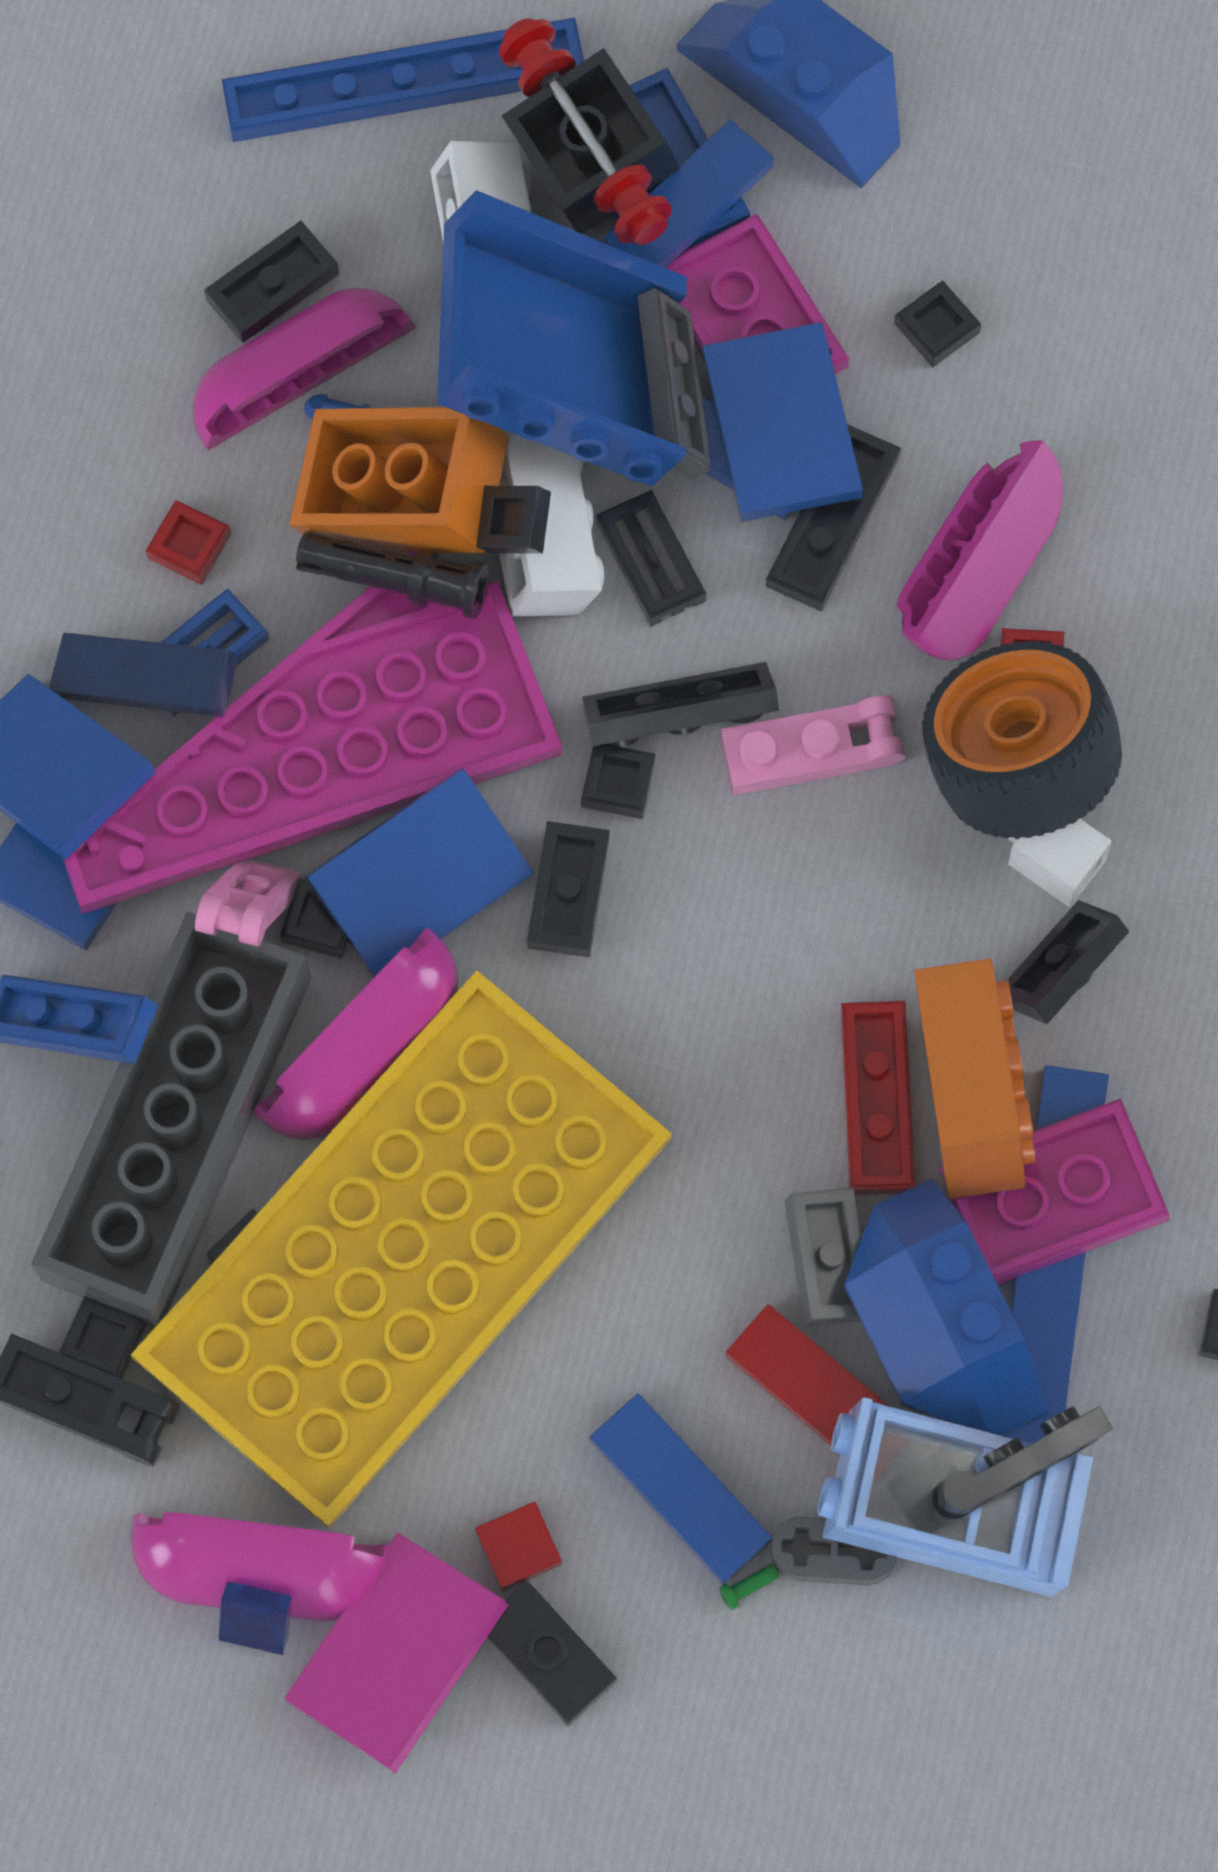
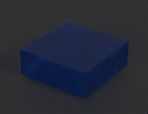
M227 1582L221 1598L219 1641L283 1655L289 1638L292 1596L239 1583Z

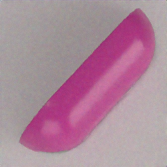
M349 288L324 297L222 357L207 370L198 384L193 402L194 423L200 439L209 451L414 330L416 326L402 306L389 296L375 290Z
M1034 440L1020 443L1022 453L1009 458L995 469L988 462L982 466L965 488L905 583L897 601V607L903 613L902 633L922 652L942 660H957L975 651L992 630L1053 532L1062 506L1063 482L1057 459L1044 441Z
M426 928L408 949L404 947L275 1082L278 1086L255 1107L253 1114L268 1128L283 1136L306 1140L328 1136L458 991L456 964L445 943L430 928Z
M163 1512L162 1519L137 1513L134 1515L131 1531L132 1553L140 1574L155 1591L166 1598L185 1604L317 1621L338 1620L345 1608L358 1602L371 1590L382 1572L388 1545L372 1546L354 1543L355 1536L174 1512Z

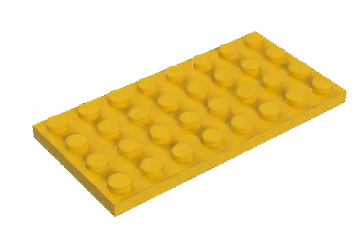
M476 970L132 1352L131 1356L134 1361L327 1529H330L672 1140V1133Z

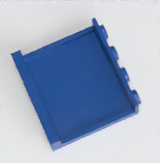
M475 190L444 223L437 404L465 414L469 418L480 420L517 434L526 440L535 441L569 454L578 460L589 462L626 476L632 481L641 482L652 487L686 456V448L654 435L637 296L656 288L677 303H680L687 296V277Z

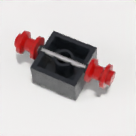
M526 18L514 23L505 32L498 54L507 67L522 68L523 72L519 78L518 86L523 94L529 98L503 114L502 118L574 230L583 234L616 212L619 219L614 226V233L620 242H636L638 245H644L657 239L667 228L668 223L666 221L671 215L672 207L664 196L650 197L647 191L681 169L660 131L605 48L576 66L575 59L568 50H553L551 47L556 31L548 20Z

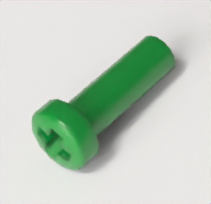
M771 1563L731 1587L727 1583L719 1587V1591L725 1604L731 1610H734L740 1606L739 1600L780 1578L775 1566Z

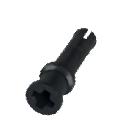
M307 531L301 537L296 554V562H298L296 569L300 572L320 574L374 588L396 591V593L407 595V599L415 606L424 608L429 602L461 609L465 617L472 619L477 618L480 614L487 595L489 566L486 563L476 562L472 567L440 560L438 554L433 551L419 552L416 556L403 555L367 545L327 538V536Z

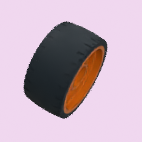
M1042 641L1013 642L1012 644H1002L999 647L995 646L987 651L979 652L978 655H973L967 661L960 663L956 669L951 670L950 674L945 676L942 682L936 686L935 692H932L930 701L926 704L922 730L927 758L935 781L943 797L958 818L963 820L966 825L972 826L974 830H980L986 835L991 834L994 837L1002 836L1008 839L1009 837H1014V839H1020V837L1032 838V836H1043L1045 833L1050 834L1055 832V830L1066 828L1067 825L1077 822L1079 818L1085 817L1089 811L1094 810L1096 805L1104 800V796L1108 795L1111 786L1115 784V778L1119 775L1122 759L1120 730L1108 692L1093 666L1085 658H1082L1080 654L1074 653L1069 648H1063L1062 645H1053L1050 642L1042 643Z

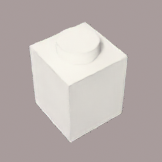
M1079 818L1077 822L1067 825L1066 828L1055 830V832L1050 834L1045 833L1043 836L1036 835L1032 836V838L1020 837V839L1009 837L1008 840L1013 845L1008 865L1070 908L1107 860L1112 841Z

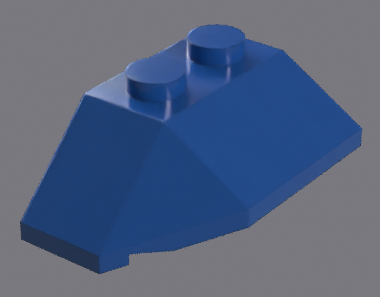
M726 0L717 2L677 43V51L861 189L900 147L893 53L821 0Z
M930 1179L874 1205L844 1288L901 1404L935 1419L1000 1436L1048 1414L1049 1410L1025 1339L966 1221L936 1182Z

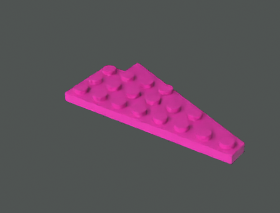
M409 553L408 555L416 556L417 553ZM496 581L488 584L483 608L475 619L465 617L461 609L430 602L424 608L415 606L407 599V595L396 593V591L374 587L366 589L228 706L223 717H215L154 769L156 773L75 852L66 860L63 858L81 913L84 914L235 864L236 862H241L401 809L459 768H464L472 782L476 784L561 756L562 744L499 582Z

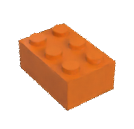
M447 407L315 409L289 525L301 534L308 531L327 536V538L367 545L394 553H419L426 550L436 553H485V551L476 547L484 486L500 485L510 436L499 427L469 418L465 414Z
M992 958L914 970L948 1199L1026 1188L1024 1165L1036 1163L1029 1103L1028 1098L1026 1099L1020 1047L1018 1039H1016L1013 1022L1014 1013L1009 981L996 982Z

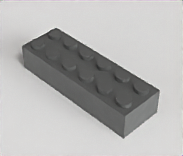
M188 911L184 916L150 993L149 999L155 1002L158 1007L135 1064L120 1062L31 1263L41 1281L81 1297L86 1296L156 1326L168 1313L253 1116V1110L259 1102L312 979L306 956L262 940L259 947L241 943L238 940L239 935L218 930L216 935L195 931L196 914Z

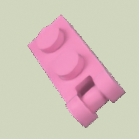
M886 695L874 696L864 699L858 704L722 728L720 737L732 795L884 768L902 762L906 758L903 742L900 737L894 735L892 721L897 717L893 698ZM867 728L870 742L866 745L853 747L850 731Z
M252 859L236 862L202 896L196 914L195 931L216 935L218 930L239 935L238 940L241 943L259 947L266 929L292 902L302 872Z

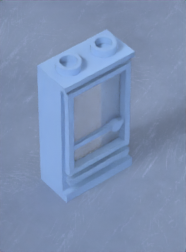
M865 1397L850 1409L849 1415L840 1413L831 1443V1451L840 1454L835 1478L827 1477L825 1479L817 1508V1515L826 1518L822 1538L1053 1597L1068 1587L1093 1457L1078 1453L1072 1455L958 1521L951 1523L941 1522L930 1513L928 1507V1496L931 1490L953 1472L968 1471L976 1476L988 1469L989 1466L983 1457L1013 1439L874 1403L872 1399ZM1021 1441L1024 1448L1030 1445V1443Z

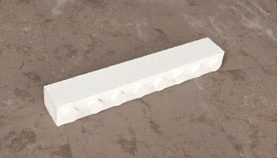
M450 141L430 170L442 239H444V223L475 190L531 212L529 203L531 177L529 170L522 165L518 143ZM501 429L510 437L499 486H540L551 492L543 554L499 553L511 616L580 615L602 591L604 582L603 563L599 556H595L591 535L593 509L590 501L584 497L580 476L583 461Z

